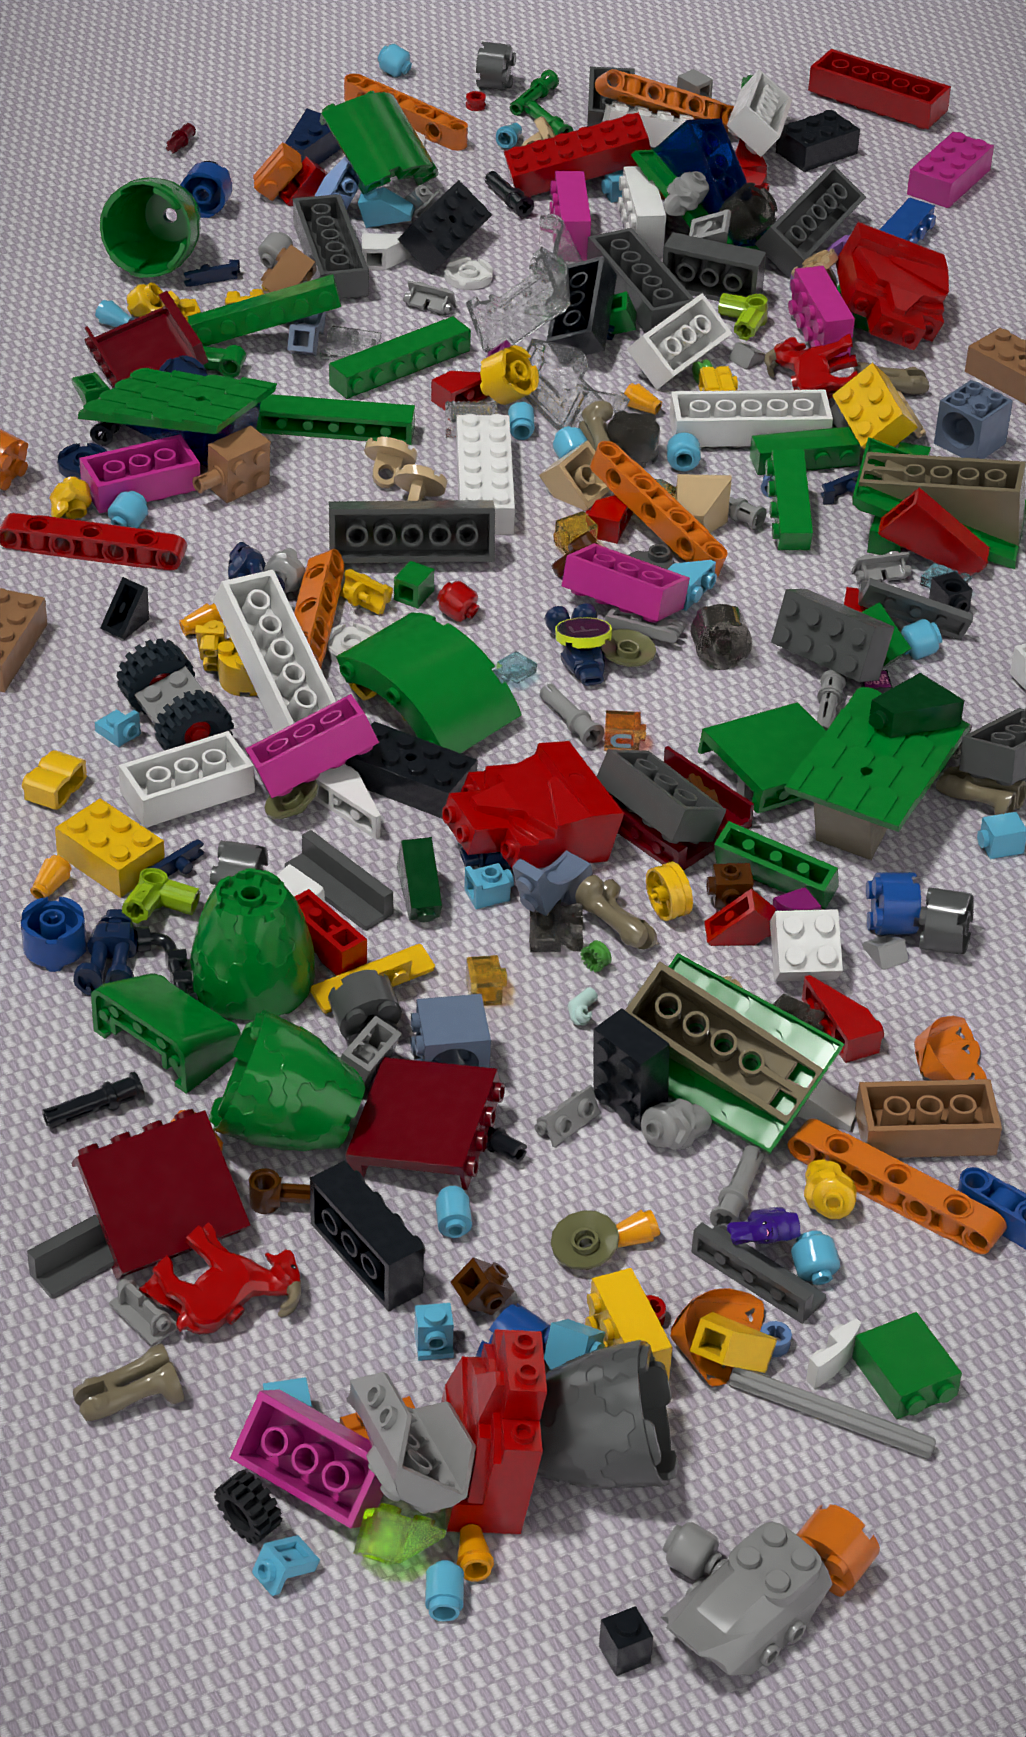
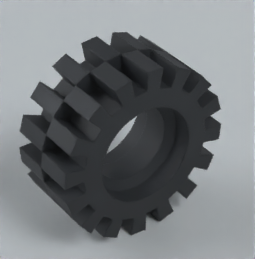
M239 1470L215 1489L214 1493L216 1495L214 1498L218 1502V1510L224 1513L222 1515L224 1520H228L231 1523L230 1528L233 1531L237 1530L238 1536L242 1539L246 1538L248 1543L253 1542L257 1544L281 1525L282 1517L280 1515L282 1513L280 1508L275 1506L278 1504L276 1499L270 1497V1490L267 1487L264 1489L262 1486L263 1482L259 1478L255 1480L254 1474L251 1472L247 1473L246 1470Z

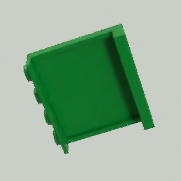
M796 702L703 728L698 753L704 754L714 751L754 792L752 803H754V811L759 814L806 800L786 793L785 786L803 759L807 758L818 740L824 736L826 730Z

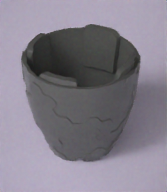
M641 1340L625 1344H615L576 1357L546 1372L547 1395L540 1418L543 1452L537 1476L557 1482H568L570 1485L612 1490V1488L661 1487L669 1485L670 1480L676 1478L678 1458L675 1451L671 1450L666 1407L671 1402L672 1393L665 1365L655 1360L650 1344Z

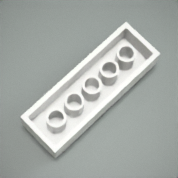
M759 69L739 92L727 123L729 132L737 139L740 137L752 154L757 153L762 157L780 138L792 99Z
M826 390L671 391L669 418L672 435L685 432L690 433L698 439L700 447L733 446L740 448L751 446L753 435L832 428L833 417Z
M457 415L458 500H493L495 505V535H514L515 502L509 415Z
M274 570L222 581L213 601L275 733L336 702Z

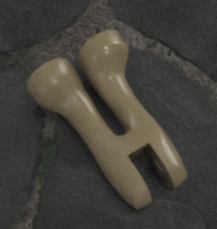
M857 362L858 366L854 367L853 372L858 371L859 374L871 363ZM877 366L889 377L896 391L919 395L929 390V381L923 370L916 367L899 369Z
M602 400L595 401L583 409L581 413L583 421L579 423V428L595 451L601 441H610L608 425L605 422L612 418L613 408L609 402Z
M960 765L948 767L936 783V789L940 793L956 799L988 804L994 808L995 815L1011 813L1015 809L1019 810L1026 799V781L1019 780L1014 785L1004 786L997 784L996 780L990 778H973L970 776V773L959 771Z
M591 875L579 885L575 896L576 903L584 910L598 916L617 931L626 945L639 949H649L656 945L657 934L655 930L645 920L625 911L617 903L621 887L613 879L603 882L597 875Z
M162 1343L150 1347L142 1357L104 1375L87 1378L83 1384L73 1389L74 1401L77 1405H80L79 1412L86 1421L105 1418L151 1395L162 1394L171 1404L185 1401L173 1363L170 1362L167 1351Z

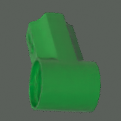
M230 345L223 349L203 346L209 362L203 365L206 370L220 371L222 375L229 378H235L240 374L247 357L242 347Z

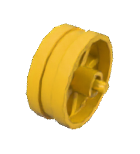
M669 862L662 866L648 869L645 881L647 894L659 918L669 921L677 918V916L690 914L693 908L692 890L689 880L679 864Z

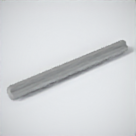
M734 1367L730 1374L729 1384L735 1388L924 1458H930L934 1452L936 1440L928 1435L751 1370Z

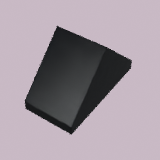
M122 577L100 629L125 640L149 620L147 587Z

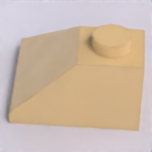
M588 440L554 462L539 475L554 498L584 511L610 491L607 485L590 468L595 450Z
M677 474L675 499L711 533L728 522L732 477L731 475Z

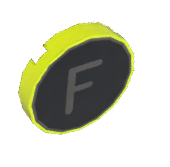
M588 617L568 619L560 622L555 627L556 641L566 646V642L572 643V647L577 649L600 647L605 644V640L610 641L612 639V628L607 621Z

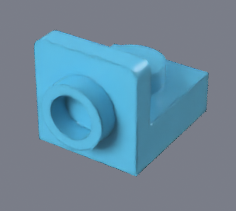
M116 709L95 722V732L117 747H120L141 734L140 714L133 710L124 715Z
M296 1535L264 1543L252 1573L272 1596L281 1593L287 1578L315 1572L320 1559L300 1536Z

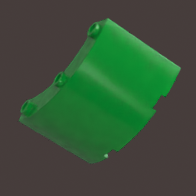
M370 91L365 95L350 99L336 106L332 103L322 110L319 122L321 125L327 124L360 179L358 187L363 195L388 184L391 181V177L397 176L399 180L413 177L417 186L438 176L439 172L392 94Z
M411 612L336 656L340 665V673L345 678L346 683L362 685L387 700L403 716L418 738L458 753L464 752L522 715L506 681L501 684L492 671L495 665L487 655L463 632L449 623L442 625L432 615Z

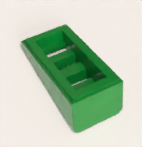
M95 372L71 378L72 384L84 405L89 401L98 399L102 392L110 389Z

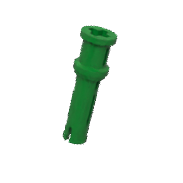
M545 70L540 78L532 81L528 90L510 103V111L518 116L522 114L525 107L528 108L526 106L528 101H536L538 98L546 97L549 94V90L555 89L559 85L557 74L552 70Z
M530 100L526 103L530 110L525 107V112L534 119L541 116L544 117L553 129L555 136L574 131L570 125L564 124L560 117L552 116L536 101Z

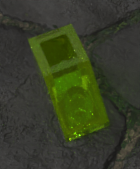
M380 1503V1506L377 1508L365 1509L353 1554L386 1565L401 1564L445 1538L447 1530L436 1527V1521L432 1518L414 1515L412 1519L401 1515V1508Z

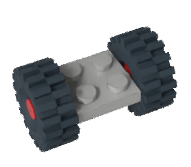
M157 639L156 644H154L152 640L145 641L146 646L141 647L139 644L134 647L136 649L135 653L128 652L125 655L127 661H121L119 667L122 671H117L116 677L119 680L117 685L131 706L139 713L142 711L144 715H148L153 722L154 729L157 732L155 733V738L164 751L229 731L233 736L231 730L234 729V723L231 721L233 720L231 715L215 695L213 696L211 692H205L195 679L194 667L172 641L167 640L165 643L163 639Z

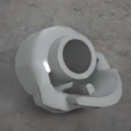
M698 171L686 172L681 177H676L667 188L669 195L664 202L665 212L672 216H681L687 210L696 209L698 204L703 202L709 190L705 176Z
M292 548L275 552L265 565L264 571L273 569L275 573L282 577L285 583V594L298 590L301 587L306 570L300 560H298L297 552Z
M679 1098L674 1102H661L647 1109L641 1118V1130L645 1139L653 1146L684 1150L693 1144L694 1139L700 1138L709 1130L712 1119L709 1113L697 1104L692 1105L690 1102Z

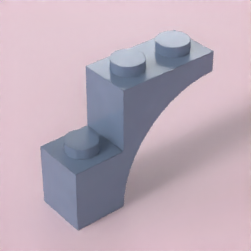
M326 312L298 319L292 325L290 324L287 348L292 354L317 356L319 334L324 335Z
M567 850L555 862L541 870L522 859H519L512 867L522 905L532 912L536 910L545 916L557 902H564L573 907L576 903L575 896L579 885L587 877L593 875L590 863Z

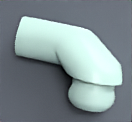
M587 987L568 1003L570 1019L576 1025H586L592 1018V1011L589 1012L588 1007L598 999V995L593 988Z

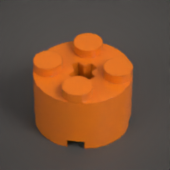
M0 429V489L5 491L10 487L14 478L17 476L22 477L27 471L28 463L25 460L28 443Z
M829 1504L826 1509H823L822 1505H820L796 1535L818 1552L829 1571L833 1584L829 1591L836 1596L842 1597L847 1591L853 1589L879 1555L880 1547L874 1535L870 1540L862 1530L866 1525L854 1514L837 1505Z

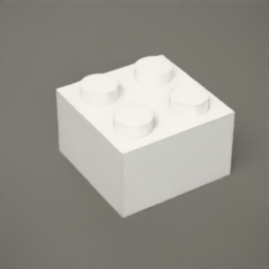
M838 909L775 911L770 920L774 982L804 981V976L808 975L818 980H837L843 972Z

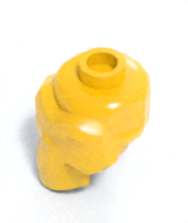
M150 282L148 285L139 284L132 289L126 297L127 309L134 317H141L161 308L162 305L158 294L163 292L160 287ZM171 290L168 291L177 305L180 302L179 297Z
M67 477L63 482L58 483L49 497L51 501V517L61 518L64 514L70 519L84 517L87 514V508L92 502L88 483L77 477Z
M827 1160L812 1161L807 1166L805 1173L806 1186L804 1198L809 1208L816 1209L818 1213L829 1219H841L848 1216L854 1209L857 1199V1189L853 1180L842 1172L838 1163Z

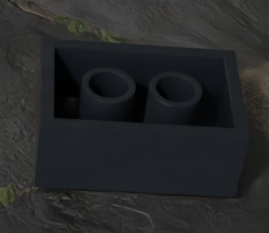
M826 110L823 113L808 116L805 119L784 125L781 136L776 141L775 152L803 172L858 154L860 128L837 114L836 111Z
M623 1008L593 1029V1090L596 1099L601 1104L609 1106L618 1113L624 1122L631 1123L638 1130H641V1118L644 1112L661 1102H668L670 1044Z

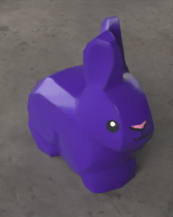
M783 1207L757 1209L751 1212L748 1222H731L727 1224V1231L731 1234V1240L734 1245L754 1242L756 1245L792 1240L801 1235L797 1213L786 1212Z

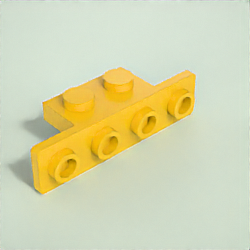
M416 944L311 986L310 992L322 1012L327 1014L332 1012L328 1001L331 989L335 987V990L343 985L341 979L347 975L362 970H376L378 975L383 977L384 974L387 975L392 987H395L434 971L435 964L423 945Z

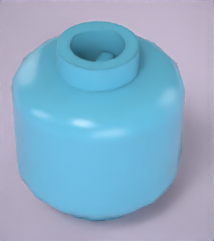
M396 44L384 46L378 55L377 60L380 69L393 77H398L402 74L406 75L411 69L410 53Z
M564 427L556 433L553 449L560 459L588 439L580 428Z
M686 432L672 436L667 444V460L670 466L681 472L694 469L701 459L698 439Z
M135 491L121 492L108 508V516L112 525L138 528L148 515L145 498Z
M926 619L906 625L901 631V634L912 648L904 655L909 654L914 660H920L936 653L939 649V644L942 643V636L935 622L930 623Z
M809 1231L801 1234L791 1248V1255L797 1275L804 1281H812L814 1285H823L833 1279L832 1275L840 1269V1258L833 1238L823 1234L821 1231Z

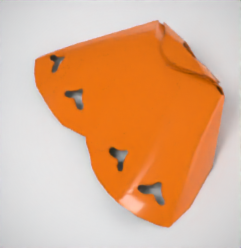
M954 1015L940 1017L915 1038L916 1059L920 1073H923L924 1077L931 1080H969L968 1078L974 1073V1079H987L984 1070L977 1064L980 1056L979 1043L974 1040L972 1031L965 1018ZM959 1027H961V1033L964 1035L965 1039H963L960 1035L956 1034V1032L959 1030ZM966 1045H969V1047L967 1048L970 1052L969 1054L962 1049L966 1047Z
M730 1288L714 1289L694 1297L678 1315L671 1328V1339L711 1386L726 1384L734 1367L725 1365V1368H722L721 1364L690 1352L701 1317L714 1312L758 1331L761 1329L764 1318L763 1301L750 1293ZM754 1308L755 1311L752 1313L753 1320L750 1322L745 1312ZM706 1374L710 1376H715L716 1378L711 1377L710 1380H708Z

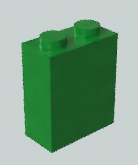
M917 1312L855 1336L852 1358L896 1420L907 1415H916L925 1408L937 1403L949 1402L958 1395L962 1372Z

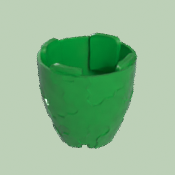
M147 177L136 179L117 189L104 204L100 215L101 239L110 259L117 267H121L129 272L130 275L148 278L161 276L166 273L169 274L180 267L193 252L201 232V213L195 198L183 186L161 178ZM168 208L175 210L177 214L175 221L167 218L166 211Z
M246 868L245 870L238 871L232 877L227 876L221 879L212 890L201 912L191 949L190 964L193 990L197 993L199 1002L229 1020H254L256 1013L260 1014L263 1010L277 1016L291 1013L305 1001L315 979L313 941L298 902L286 888L284 882L266 870Z
M263 1010L260 1014L256 1013L254 1021L245 1025L235 1046L234 1057L237 1058L223 1097L216 1098L212 1104L209 1121L214 1125L213 1130L255 1146L278 1150L310 1151L340 1148L350 1129L348 1125L351 1119L355 1118L364 1095L365 1085L362 1077L352 1066L344 1062L313 1033L266 1010Z

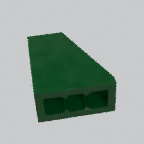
M918 673L872 699L868 724L890 738L956 727L961 724L965 700L922 673Z
M432 837L401 840L397 870L408 918L418 922L433 921L435 918L440 917L442 900Z

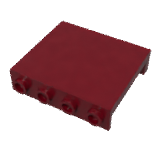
M168 291L158 294L162 305L161 308L94 337L89 327H84L88 336L84 339L89 352L93 354L97 365L101 366L105 378L109 379L112 388L115 387L117 382L129 378L130 374L135 370L141 368L159 370L166 360L186 355L197 359L203 365L209 363L202 342Z
M666 746L663 762L685 779L691 773H694L695 776L699 775L704 786L710 790H715L719 804L726 809L713 842L694 844L679 841L677 844L670 843L662 838V833L657 829L645 825L642 822L643 818L638 814L626 810L623 807L624 803L617 798H612L624 812L618 834L660 864L675 862L684 871L715 851L714 844L728 821L746 829L752 827L754 803L685 758L682 754Z
M383 1057L347 1149V1163L354 1171L358 1170L363 1178L369 1166L459 1175L462 1189L468 1190L472 1177H476L478 1173L480 1153L485 1152L487 1148L489 1127H494L497 1104L502 1103L504 1099L505 1086L504 1083H500L498 1069Z
M193 1109L185 1110L174 1116L175 1121L164 1125L162 1120L152 1122L142 1127V1133L131 1136L130 1132L119 1134L110 1139L112 1144L99 1148L97 1143L88 1145L78 1150L79 1156H76L71 1162L73 1168L78 1166L115 1262L111 1268L116 1280L154 1266L166 1255L172 1259L193 1251L185 1243V1239L198 1225L203 1228L209 1222L216 1231L218 1241L241 1233L251 1226L205 1110L197 1113Z

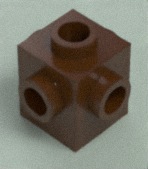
M750 863L713 864L712 877H707L706 879L707 895H712L714 908L727 906L748 890L753 889L754 886Z
M474 1257L450 1281L460 1296L461 1301L469 1310L473 1312L480 1311L489 1315H493L501 1309L505 1301L515 1292L507 1280L509 1277L507 1271L501 1265L495 1262L490 1264Z

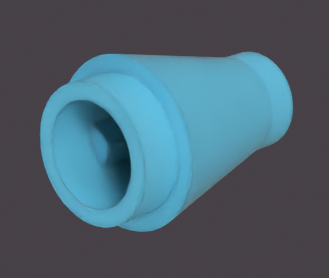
M518 123L500 127L496 132L497 144L506 149L514 147L522 133V127Z
M103 300L95 312V316L99 319L100 323L113 327H118L134 320L133 317L129 316L112 300Z

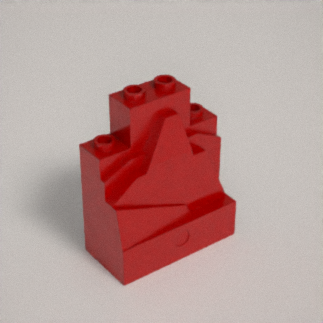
M858 222L841 250L838 260L835 262L842 298L850 312L867 318L871 335L911 350L916 349L922 338L933 342L944 324L942 314L945 309L943 301L949 293V270L945 255Z
M570 741L538 743L535 754L517 764L486 766L484 771L468 772L461 792L449 793L446 805L442 810L443 821L468 855L500 852L511 868L519 859L526 861L536 868H546L555 862L566 850L588 863L608 862L624 816V812Z
M495 1329L492 1343L483 1345L481 1357L462 1356L445 1384L441 1402L447 1401L451 1403L476 1445L467 1498L452 1507L445 1508L447 1532H460L464 1526L469 1524L478 1525L482 1529V1533L521 1534L543 1452L540 1418L547 1395L541 1331Z

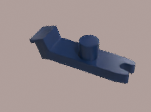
M230 259L229 264L213 267L204 264L200 269L187 271L183 275L186 279H190L185 280L184 284L186 287L237 279L238 273H240V260Z
M859 470L822 484L821 486L824 492H821L823 505L834 504V497L846 492L853 494Z
M196 839L147 868L160 869L168 877L178 870L187 875L193 869L191 862L204 854V851L200 849L204 843Z

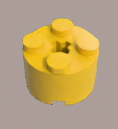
M513 345L484 358L481 361L480 370L482 380L480 389L482 393L490 396L499 404L508 405L535 391L539 383V374L536 365L532 366L529 358H531L530 354L524 348Z
M231 637L226 639V641L220 642L218 644V675L221 687L228 693L240 696V692H250V696H258Z

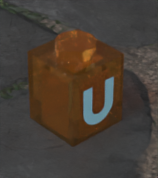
M606 710L604 751L608 749L639 750L640 741L646 740V724H641V712Z

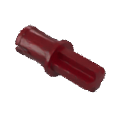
M186 123L180 129L175 130L172 133V137L167 141L166 150L176 153L180 148L187 146L189 139L196 134L194 125Z

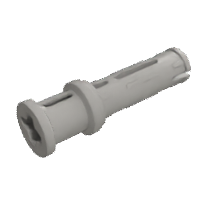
M730 497L728 513L732 520H741L749 524L750 528L754 530L759 529L765 521L766 509L762 506L756 507L749 504L745 498L735 499Z
M828 670L822 674L820 681L822 687L817 695L820 703L817 722L826 731L835 719L837 706L843 701L842 690L846 685L845 676L833 670Z
M547 684V687L552 692L543 686L539 693L540 698L567 722L568 730L573 734H577L584 746L593 747L597 745L605 733L603 726L599 723H594L587 711L579 710L555 685Z
M752 1145L744 1148L729 1186L720 1191L718 1196L719 1204L710 1213V1222L714 1227L719 1226L727 1231L728 1223L740 1222V1213L747 1208L749 1203L748 1191L764 1159L763 1151L759 1152L756 1159L760 1148Z

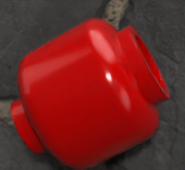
M461 581L446 583L437 596L439 610L455 622H461L466 618L471 620L480 607L477 604V592Z

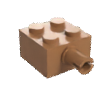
M290 244L287 249L282 248L275 260L278 262L273 269L268 268L263 274L261 286L264 294L301 284L303 281H310L317 271L316 263Z
M250 425L208 444V472L193 478L192 482L195 490L198 493H203L210 489L226 503H229L270 484L271 441Z

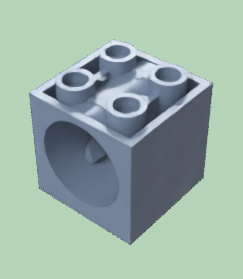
M968 381L940 400L934 444L961 458L985 459L1006 444L1013 400L983 386L979 382Z
M482 994L416 999V1013H411V1028L413 1033L416 1032V1036H410L412 1056H418V1059L415 1060L490 1068L491 1037Z

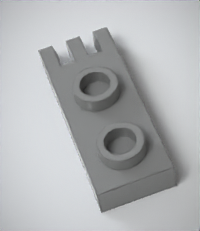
M613 606L605 616V621L614 630L630 629L638 631L650 639L675 643L685 629L684 623L664 618L658 622H648L643 619V616L635 613L621 612L619 607Z

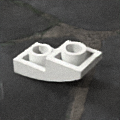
M857 1318L845 1325L839 1324L834 1327L828 1335L826 1349L817 1350L809 1358L806 1381L814 1389L833 1378L853 1355L855 1336L859 1334L861 1322Z

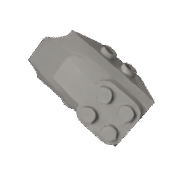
M385 1372L350 1380V1393L346 1400L358 1413L365 1426L372 1446L366 1455L369 1462L368 1467L381 1483L380 1490L382 1493L395 1502L403 1500L410 1503L413 1508L422 1514H428V1512L438 1513L440 1509L452 1507L467 1498L476 1445L451 1403L446 1401L415 1409L409 1408L405 1405L390 1377Z
M768 1522L759 1526L733 1548L728 1560L723 1559L718 1562L710 1576L703 1582H695L688 1589L685 1597L660 1618L668 1624L666 1628L698 1656L708 1657L729 1676L753 1675L763 1665L766 1667L771 1665L778 1657L780 1650L787 1643L793 1644L801 1638L807 1623L833 1584L828 1569L814 1548L781 1523Z

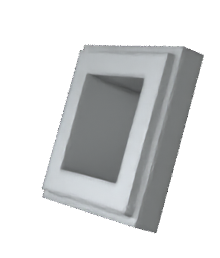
M738 342L735 343L729 360L744 369H749L764 361L766 354L749 344Z
M883 935L862 944L863 949L881 969L885 970L908 961L905 940L900 937Z

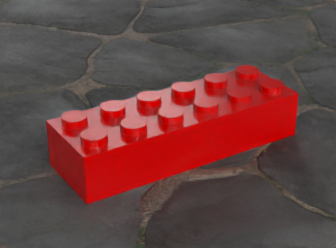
M830 49L810 67L808 91L814 92L818 96L836 99L840 103L854 105L858 109L876 112L880 116L895 118L899 122L916 125V127L921 129H929L948 111L951 86Z
M637 112L626 114L617 119L605 120L593 126L581 127L569 133H561L545 140H537L521 147H513L503 152L513 187L521 189L524 192V196L531 197L550 191L551 181H555V171H584L586 181L623 170L624 167L637 166L631 154L638 150H651V146L640 114Z

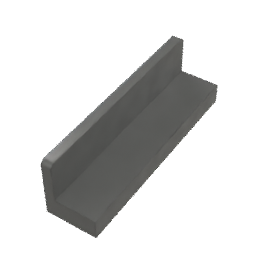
M870 578L868 582L861 581L859 584L858 605L870 608L880 602L889 616L908 623H914L921 619H926L930 623L935 622L940 633L961 641L973 622L972 613Z
M312 830L302 834V853L286 862L285 867L290 864L321 885L324 889L325 901L365 931L393 915V891Z
M96 1214L27 1251L29 1274L51 1299L110 1269L115 1263Z
M701 1222L693 1230L692 1254L801 1324L826 1301L825 1293L746 1243L734 1245L731 1240V1234L723 1228L715 1226L712 1229Z

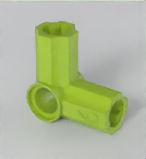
M723 293L720 297L718 313L723 316L738 318L734 325V333L740 339L749 340V338L755 336L761 326L768 322V299L762 294H752L748 297Z
M143 869L140 872L139 883L123 903L122 913L131 918L132 922L136 924L147 920L155 909L162 906L193 915L200 900L201 891H199V888L168 879L167 874L160 869Z

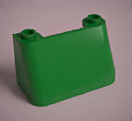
M150 973L104 983L91 993L94 1032L106 1039L112 1033L117 1035L122 1030H125L162 1055V1067L166 1070L172 1067L178 1076V1079L175 1081V1087L186 1094L234 1058V1049L241 1035L239 1027L234 1022L226 1020L170 983L162 975Z

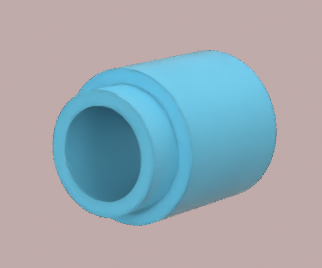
M526 402L514 403L508 410L510 433L518 440L528 439L535 429L534 409Z
M447 1186L440 1190L435 1201L438 1230L444 1236L459 1238L467 1234L472 1228L469 1196L458 1186Z
M448 1560L438 1561L426 1571L425 1606L429 1610L430 1617L437 1621H452L456 1619L464 1606V1571L460 1566Z

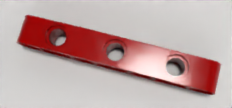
M10 513L6 515L0 526V545L4 548L132 567L175 570L180 566L187 550L185 539L176 534L43 515L34 516Z

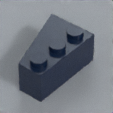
M306 108L285 143L301 154V162L307 156L319 165L341 148L327 124L321 125L319 122L321 113Z

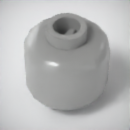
M282 232L270 233L258 247V254L262 264L268 268L275 267L278 262L275 260L282 248L287 249L290 244L293 245L292 239Z
M688 1522L683 1526L676 1525L663 1546V1551L667 1553V1564L693 1580L700 1578L705 1572L711 1575L712 1570L722 1557L717 1552L719 1547L718 1538L693 1522Z

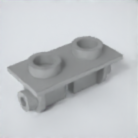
M419 185L410 194L405 196L404 199L414 204L415 209L412 217L415 215L420 217L436 202L434 197L440 191L437 190L433 194L425 185Z
M408 280L410 293L406 292L403 301L408 306L424 309L426 303L429 302L428 311L446 315V313L450 314L452 308L457 307L453 291L447 288L429 286L423 282Z
M892 551L885 555H863L856 559L851 573L856 574L857 582H868L870 578L882 582V572H885L887 581L906 579L907 576L911 575L910 565H905L910 553Z
M589 1085L580 1092L574 1091L570 1098L557 1106V1110H552L544 1117H539L534 1128L539 1135L543 1136L545 1134L550 1137L552 1147L558 1146L600 1114L592 1085Z
M124 1278L116 1286L118 1297L108 1302L109 1306L151 1346L178 1330L176 1322L169 1314L150 1298L144 1296L139 1291L140 1287L134 1280Z

